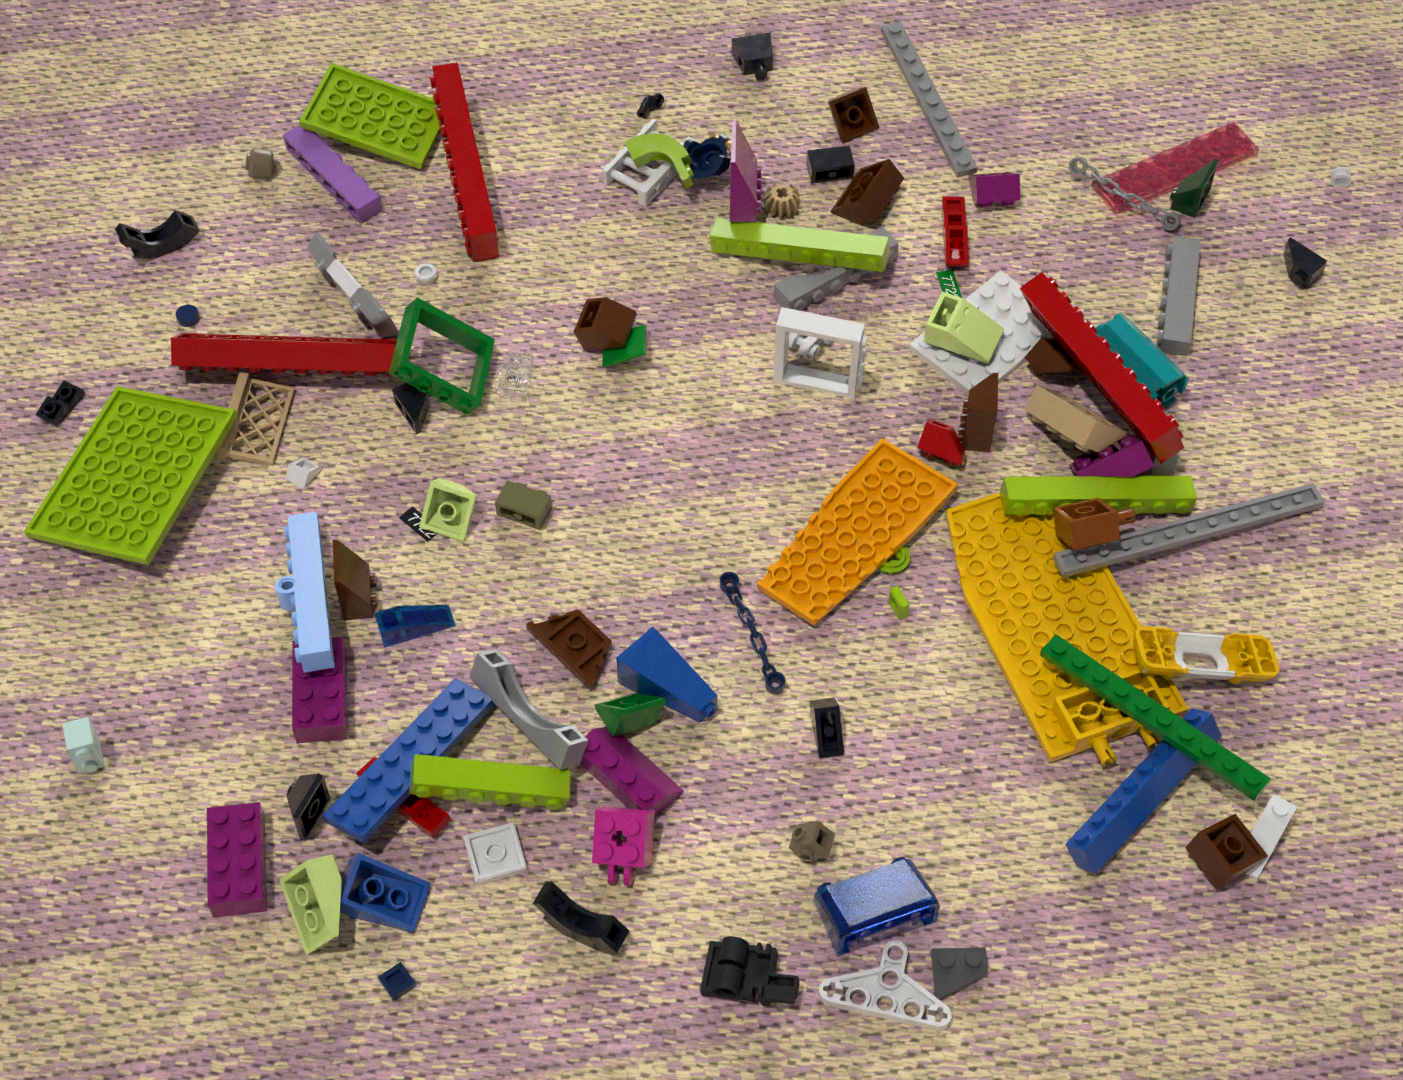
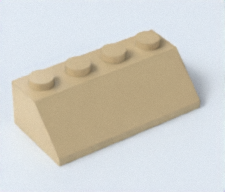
M1036 385L1024 409L1032 414V420L1040 424L1046 423V429L1057 434L1060 432V437L1068 442L1073 443L1075 441V447L1084 452H1088L1089 449L1100 452L1127 434L1125 430L1072 398Z

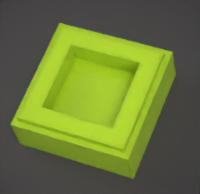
M899 586L890 588L888 603L897 618L901 620L908 617L910 604Z

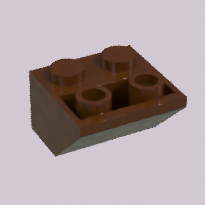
M607 297L586 299L573 332L585 351L625 347L637 313L635 310Z

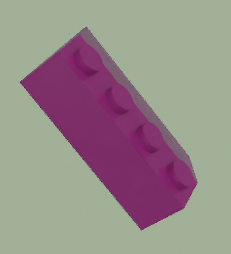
M732 120L730 222H756V214H761V168H757V158L737 120Z

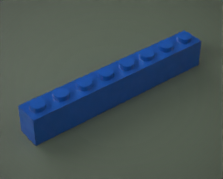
M1192 708L1182 718L1216 742L1222 737L1216 721L1210 712ZM1162 740L1065 844L1076 866L1097 873L1191 771L1197 762L1165 740Z

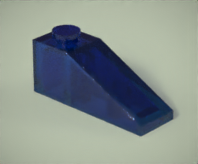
M449 605L396 606L374 613L384 648L456 627Z

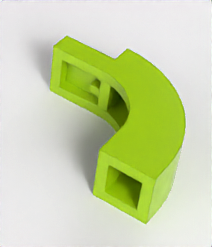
M648 133L625 141L626 147L637 168L655 160L667 161L676 168L686 189L694 185L691 180L694 174L689 166L693 162L686 149L677 140L663 134Z

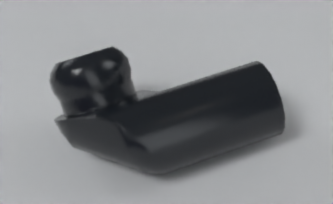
M657 93L645 97L637 111V116L646 118L650 110L660 108L664 103L663 95Z

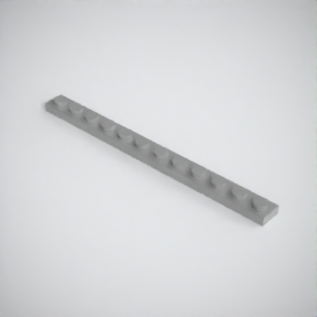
M1314 483L1126 533L1120 535L1119 540H1114L1108 545L1096 544L1088 546L1086 550L1078 551L1071 548L1054 553L1053 560L1061 576L1064 578L1318 509L1323 506L1325 501Z

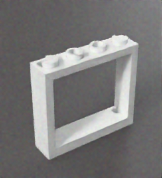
M781 307L776 324L773 382L854 399L856 390L861 391L863 382L862 376L866 349L864 348L868 336L864 335L865 324ZM789 333L852 345L850 376L788 364Z

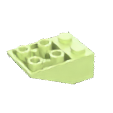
M942 292L926 323L924 342L989 364L1004 328L965 299Z

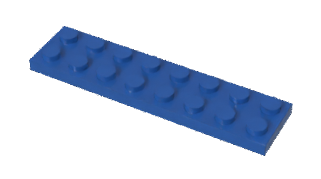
M455 678L322 815L324 822L365 843L411 795L409 794L410 765L414 754L446 757L495 705L492 698L485 692Z

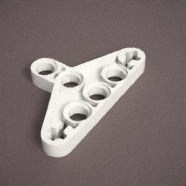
M893 940L885 945L880 967L828 978L822 981L819 986V998L823 1004L935 1031L945 1030L952 1018V1013L947 1005L904 973L908 950L900 941ZM893 948L898 949L902 952L903 957L900 960H892L888 957V951ZM887 973H891L897 977L898 981L895 985H887L883 982L882 977ZM829 987L835 988L834 991L836 993L833 994V997L827 996L826 991L829 990ZM843 987L848 988L845 1001H841ZM855 992H859L865 996L866 1000L863 1004L857 1005L850 1000V996ZM886 998L891 1001L892 1008L888 1011H883L878 1008L877 1001ZM907 1005H915L919 1009V1014L915 1017H909L905 1014L904 1008ZM924 1006L929 1007L926 1020L922 1019ZM937 1011L942 1012V1017H944L941 1022H936L935 1016H932L936 1015Z

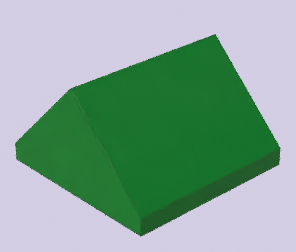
M634 693L595 704V710L612 737L654 725L666 701L663 697Z

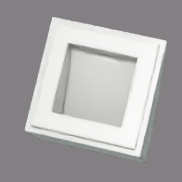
M303 457L288 465L286 479L304 489L322 468Z

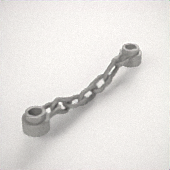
M1078 156L1069 162V170L1072 174H1083L1090 179H1096L1101 183L1104 190L1112 195L1117 194L1124 198L1126 203L1132 207L1152 212L1153 216L1161 221L1162 226L1166 230H1174L1180 225L1181 218L1178 213L1169 212L1159 206L1153 207L1146 204L1143 198L1133 193H1125L1120 190L1117 183L1098 174V170L1088 164L1084 157ZM1078 161H1080V162L1082 163V165H1083L1082 169L1078 168V166H1077V162H1078ZM1087 168H1090L1094 172H1092L1090 175L1085 171L1087 170ZM1108 182L1116 187L1113 188V191L1105 186ZM1132 197L1141 201L1140 206L1130 202ZM1159 210L1165 213L1163 217L1157 215ZM1170 217L1175 218V224L1170 223Z

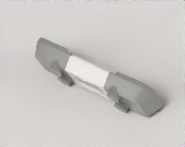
M317 232L311 239L307 249L316 262L314 264L322 273L324 279L330 286L334 283L350 301L352 304L350 305L366 328L370 325L380 338L396 335L399 330L384 308L367 289L364 290L337 259L335 251Z

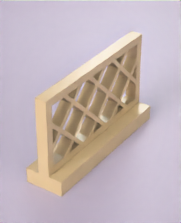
M239 372L228 407L235 409L238 417L216 452V459L226 460L229 457L273 466L295 388L249 378V373ZM252 387L261 388L265 393L254 397L251 389ZM279 392L288 394L287 398L280 402L273 396ZM269 397L273 405L263 409L259 402ZM255 404L259 412L249 416L245 409ZM278 409L282 416L272 421L268 413ZM263 416L268 423L258 428L253 420ZM249 423L254 430L243 435L239 428ZM272 428L276 436L266 439L262 432ZM258 435L262 442L252 447L247 439ZM241 442L248 448L243 452L233 450L234 446ZM267 447L271 453L269 458L259 456L256 451Z

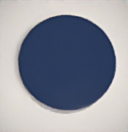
M190 304L179 307L175 314L178 324L183 327L194 326L200 319L198 309Z

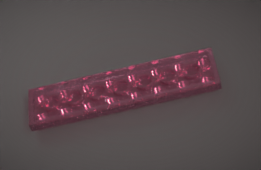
M1232 122L1108 174L1103 178L1111 179L1119 185L1120 190L1127 194L1133 193L1148 202L1172 192L1174 187H1179L1183 179L1214 159L1219 160L1216 172L1258 155L1259 148L1235 122ZM1097 180L1092 181V189L1115 216L1134 208L1127 204L1124 198L1117 194L1112 195L1104 190L1101 183ZM1108 182L1107 185H1105L1106 187H1108V188H1109L1110 190H1112V191H1113V188H1116L1114 185H1112V184L1109 183V182ZM1134 197L1130 201L1138 206L1141 203L1140 200Z

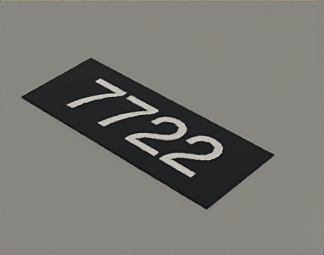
M412 506L399 519L429 543L439 533L419 527L422 513Z

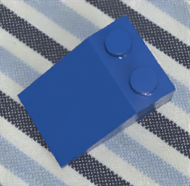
M357 853L348 861L342 877L340 913L355 919L413 933L431 883Z

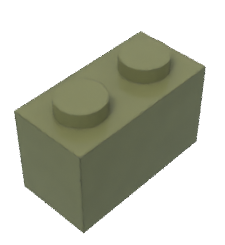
M507 480L495 501L496 514L541 530L552 509L551 495L542 490L528 488L522 483H514Z

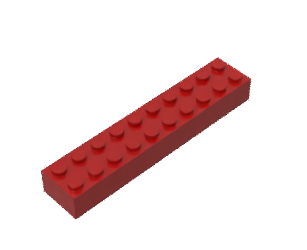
M458 62L432 66L433 75L429 76L431 88H435L431 90L432 98L435 105H438L435 106L437 119L442 121L439 122L440 134L442 138H446L442 139L443 148L446 155H448L446 156V161L450 170L451 184L454 188L455 202L459 206L457 211L459 220H461L462 234L465 238L467 255L471 254L473 262L499 258L496 227Z
M1043 272L1039 273L1020 287V290L1030 311L1135 435L1143 441L1146 448L1160 464H1163L1185 448L1181 440L1184 436L1177 428L1179 424L1172 415L1167 417L1161 402L1157 398L1155 400L1151 398V392L1144 383H1138L1134 371L1130 367L1125 368L1121 356L1116 351L1112 353L1109 349L1111 346L1103 336L1099 338L1096 334L1095 326L1090 321L1086 323L1081 310L1077 306L1073 308L1070 304L1072 301L1064 291L1060 293L1056 281L1052 277L1047 278Z
M181 333L171 337V366H179V370H193V367L200 366L204 371H214L216 368L225 367V371H239V369L248 368V372H262V369H271L273 373H284L285 370L294 369V373L299 374L317 370L318 374H331V371H341L342 375H354L355 372L364 371V375L368 376L387 372V376H392L389 374L397 339ZM411 351L408 359L409 362H411Z

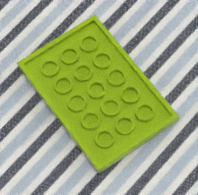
M331 63L300 118L299 127L421 169L440 132L439 122L442 121L437 119L435 106L438 105H435L433 98Z

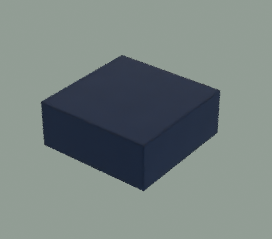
M401 962L378 976L379 982L392 1001H395L416 987L415 981Z

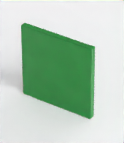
M646 324L631 329L625 347L603 349V368L646 355Z

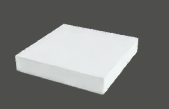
M514 822L463 836L476 885L528 872Z

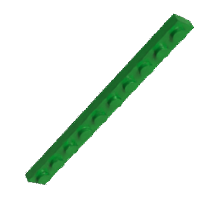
M1057 634L1041 649V657L1254 802L1269 785L1270 777Z

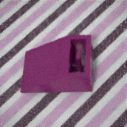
M1127 433L1125 437L1100 452H1094L1088 456L1086 454L1079 455L1073 459V463L1069 464L1078 476L1133 477L1154 466L1143 441L1134 433L1131 435Z

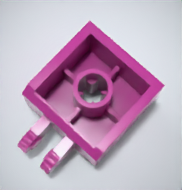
M606 806L595 810L592 863L608 864V884L616 883L618 865L624 866L623 882L626 886L632 885L634 867L644 868L650 865L652 860L655 811ZM620 833L627 837L626 841H622Z

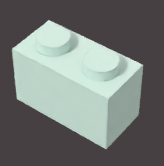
M89 717L62 723L66 748L78 773H92L98 768L105 767L100 740Z

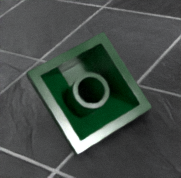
M1212 160L1183 179L1178 188L1174 187L1170 195L1172 210L1193 218L1196 217L1211 190L1219 160Z

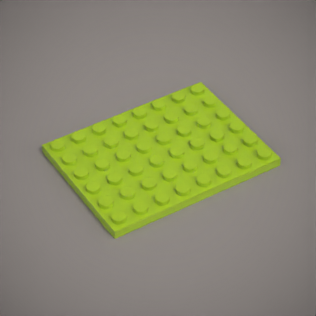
M117 386L24 530L25 535L36 540L149 565L237 419L238 414L236 410Z

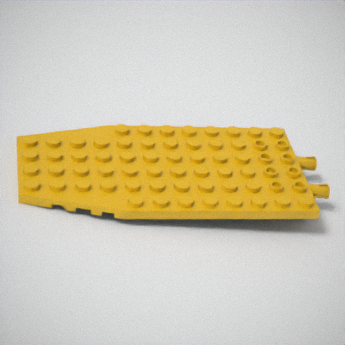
M1000 492L947 509L945 516L963 598L1049 762L1094 748L1102 766H1107V761L1111 765L1117 760V757L1108 742L1135 732H1140L1147 744V748L1153 750L1162 741L1159 736L1040 656L1041 649L1057 634L1180 717L1188 713L1189 708L1172 679L1166 680L1160 675L1144 674L1140 671L1133 648L1134 633L1137 628L1141 627V624L1109 568L1105 566L1063 578L1053 560L1054 553L1071 549V547L1056 535L1054 514H1004Z

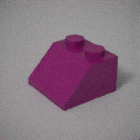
M1003 172L968 175L973 202L979 203V207L993 206L992 202H1001L1002 206L1014 205V201H1020V174Z

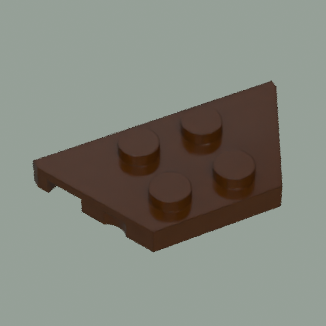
M579 609L567 612L564 615L550 616L544 622L534 624L531 621L526 624V629L589 690L594 687L612 647V640Z

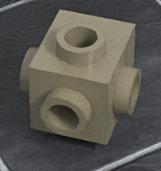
M809 821L804 824L795 825L789 849L804 861L829 857L835 833L819 821Z

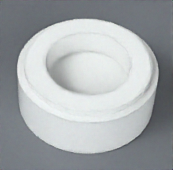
M424 263L415 269V279L419 284L430 285L437 280V269L434 265Z

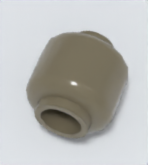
M253 148L246 155L245 170H249L251 176L269 178L272 175V171H277L278 159L274 158L271 150Z

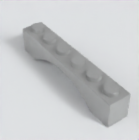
M883 226L867 234L889 237L890 255L887 263H891L896 259L899 243ZM837 267L819 274L791 275L774 284L773 298L781 307L802 311L809 304L821 301L824 296L837 292L846 284L854 283L861 276L873 273L874 271Z
M498 649L477 653L469 676L472 681L492 698V701L560 770L579 765L588 739L574 725L555 723L539 713L521 690L512 663Z

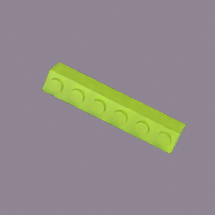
M414 754L410 765L409 794H416V796L421 798L437 796L445 800L468 799L474 803L491 801L498 805L512 803L520 804L526 808L543 806L549 810H559L565 808L570 799V769L560 770L559 768Z

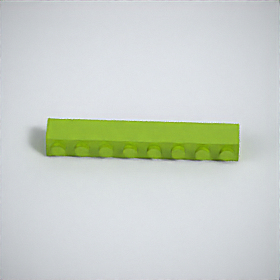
M716 218L709 235L711 250L715 253L884 272L890 255L889 237L759 222H730V219Z
M1191 476L1004 477L1000 489L1004 514L1014 515L1054 514L1053 507L1094 498H1100L1116 511L1132 508L1135 514L1191 513L1197 500Z

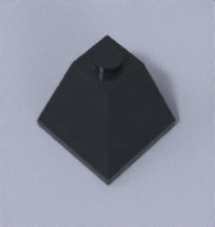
M319 773L299 776L296 783H292L287 791V800L302 841L307 839L331 799L324 775Z

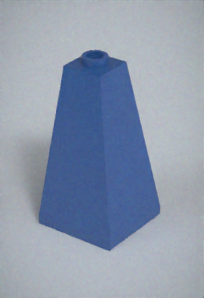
M651 627L616 657L618 683L637 693L663 697L666 701L664 706L699 723L705 717H712L717 711L718 695L654 627Z

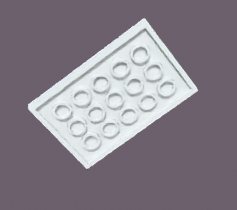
M1000 270L965 299L1004 328L989 364L924 342L925 332L909 344V350L968 395L972 387L992 373H998V383H1000L1026 361L1024 357L1041 337H1053L1030 311L1020 290L1022 286Z

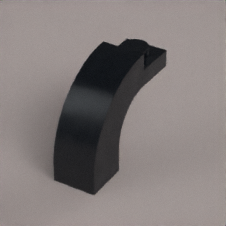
M177 210L163 224L153 229L140 230L119 223L115 228L120 243L127 248H131L134 256L139 258H158L186 246L200 231L193 216Z
M545 881L532 903L544 914L543 919L557 931L598 951L617 954L629 933V930L614 915L598 914L583 908L570 899L552 881Z

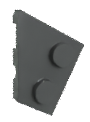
M986 947L931 949L934 996L940 1001L955 991L959 992L970 983L978 982L988 975Z

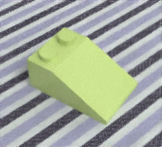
M333 855L307 860L279 879L306 955L311 954L339 936L342 879Z

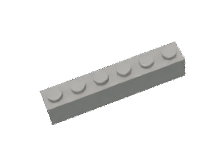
M1173 236L1172 243L1167 244L1165 257H1168L1169 261H1165L1163 274H1167V278L1163 279L1162 291H1165V295H1162L1160 308L1164 309V312H1160L1158 326H1162V330H1158L1156 343L1160 344V350L1166 354L1187 357L1190 348L1200 239Z

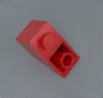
M934 419L926 422L917 448L923 450L922 453L926 456L944 458V462L949 465H962L966 461L967 456L954 428Z

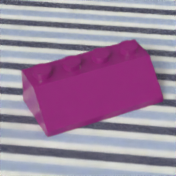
M607 727L592 729L585 735L588 743L580 765L628 809L655 811L654 818H656L684 792L682 788L623 735L612 737Z

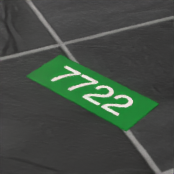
M954 271L936 272L942 292L962 298Z

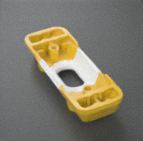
M1141 626L1134 633L1133 648L1139 669L1144 674L1160 675L1166 680H1170L1175 676L1229 680L1232 684L1237 685L1243 681L1264 682L1273 679L1279 673V664L1273 646L1267 638L1261 635L1241 633L1213 635L1174 632L1171 628ZM1183 655H1208L1215 660L1217 668H1190L1184 663Z

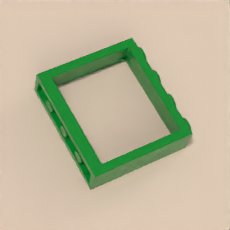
M417 297L405 307L389 374L417 388L419 391L435 397L440 402L456 408L458 411L470 414L481 405L495 339ZM417 323L478 354L469 393L408 361Z

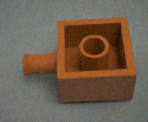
M1100 498L1053 507L1056 535L1073 550L1078 551L1086 550L1088 546L1096 544H1111L1112 541L1120 539L1119 526L1135 523V518H1131L1135 517L1132 508L1116 511Z

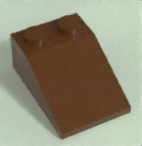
M332 540L334 584L344 621L374 618L373 609L378 608L377 595L372 592V588L377 587L376 574L371 573L369 563L339 540Z

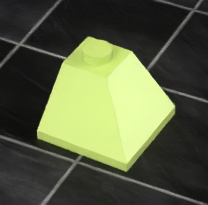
M443 478L431 481L419 527L464 542L477 495L465 486Z

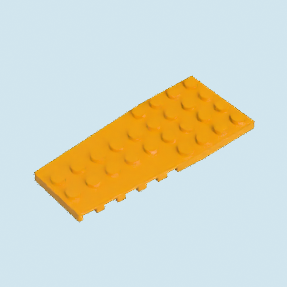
M882 438L834 487L821 503L820 510L817 513L814 512L808 519L806 527L797 532L793 543L789 547L786 546L779 560L775 564L772 563L770 565L768 573L761 581H757V589L811 625H816L912 539L958 490V483Z

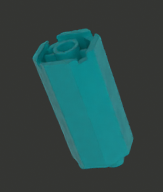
M1119 313L1109 322L1102 323L1096 327V334L1099 338L1103 336L1111 346L1109 349L1112 353L1116 351L1121 356L1125 368L1130 367L1134 371L1138 383H1144L1151 392V398L1153 400L1157 398L1164 408L1177 400L1174 395L1178 391L1181 394L1185 391L1189 377L1128 317Z

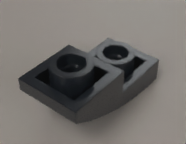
M63 380L54 396H47L35 415L53 425H57L66 418L86 392L82 388Z

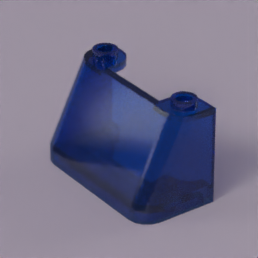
M899 857L893 860L891 864L833 884L830 882L824 883L817 888L813 898L837 957L850 953L849 945L856 941L858 945L863 944L865 937L905 923L912 922L914 926L921 920L924 926L937 922L940 909L936 895L914 862L905 857Z

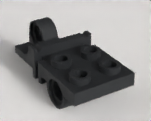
M728 936L724 937L722 942L710 941L700 993L702 996L754 1002L757 995L762 1006H771V1003L775 1002L794 1004L799 991V977L775 973L779 954L777 949L772 947L771 944L767 943L764 950L762 943L757 942V946L749 945L742 938Z

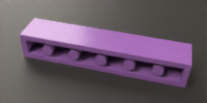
M297 126L283 134L286 150L360 224L381 212V197L378 192L372 190L364 178H359L352 166H347L343 162L342 157L338 153H334L325 140L322 141L316 132Z

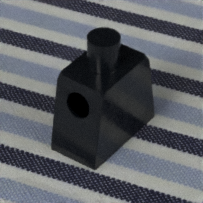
M770 32L732 38L731 53L743 75L754 74L758 80L766 78L767 72L772 71L773 67Z

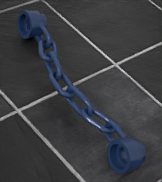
M725 572L720 576V589L727 594L731 603L736 604L738 608L737 614L741 622L748 625L750 629L751 644L754 651L760 654L763 662L762 673L765 677V687L772 694L781 693L785 689V676L777 672L774 665L768 662L765 653L767 645L763 635L757 632L753 624L755 619L751 610L742 603L743 598L739 591L738 575L734 572ZM731 583L733 586H726L725 584ZM736 592L738 596H735L733 600L730 593ZM745 610L748 612L750 616L747 617L746 621L742 616V614L745 613ZM758 636L763 645V647H760L759 650L757 649V646L754 641V639H757ZM770 668H771L773 672H770V673L767 675L766 670L769 671ZM778 683L779 686L773 687L771 684Z

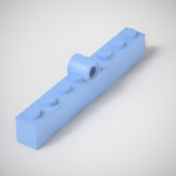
M317 511L288 516V526H284L286 541L290 540L289 543H286L287 556L291 557V559L287 560L289 574H293V576L281 577L275 583L279 606L286 611L296 610L291 612L293 626H297V629L293 630L295 645L299 644V647L295 648V657L297 663H302L304 673L334 668L322 538Z

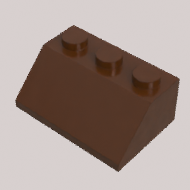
M890 159L860 168L830 212L860 226L868 223L874 224L880 219L883 209L890 204L893 194L900 189V184L904 177Z
M992 373L969 390L968 399H963L958 438L959 441H962L964 451L990 452L998 412V373Z

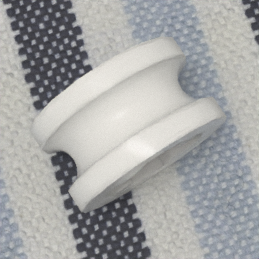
M1337 167L1332 170L1331 184L1334 187L1344 188L1351 183V171L1348 168Z

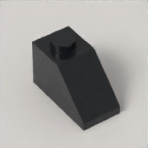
M1290 237L1283 252L1288 277L1295 284L1308 289L1323 274L1327 260Z
M404 383L392 389L393 399L417 435L421 433L430 408L428 397L431 395L419 391L408 383Z
M832 697L810 700L811 723L818 757L844 755L840 706L836 699Z

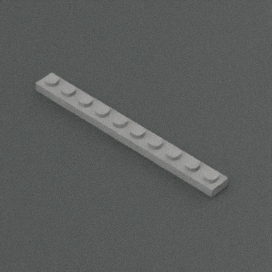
M901 21L881 26V33L956 177L977 173L978 167Z

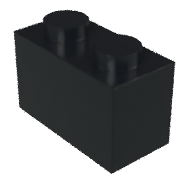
M850 145L807 150L806 166L811 184L853 179L855 164Z

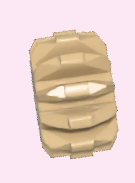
M783 181L781 185H778L774 182L773 187H767L766 193L763 196L766 212H770L772 217L778 214L780 219L783 215L789 218L791 213L796 214L798 210L800 195L798 189L793 188L792 184L785 185Z

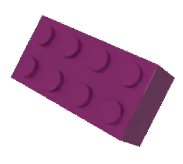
M343 637L332 638L334 668L305 673L302 663L296 662L295 648H298L299 644L295 645V642L292 641V731L297 744L348 739L347 650Z
M260 802L207 808L208 907L213 918L267 911L265 814Z

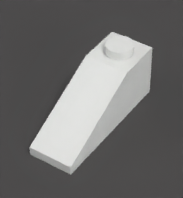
M1275 794L1272 795L1251 833L1268 855L1265 860L1246 873V875L1255 880L1261 874L1297 809V806Z

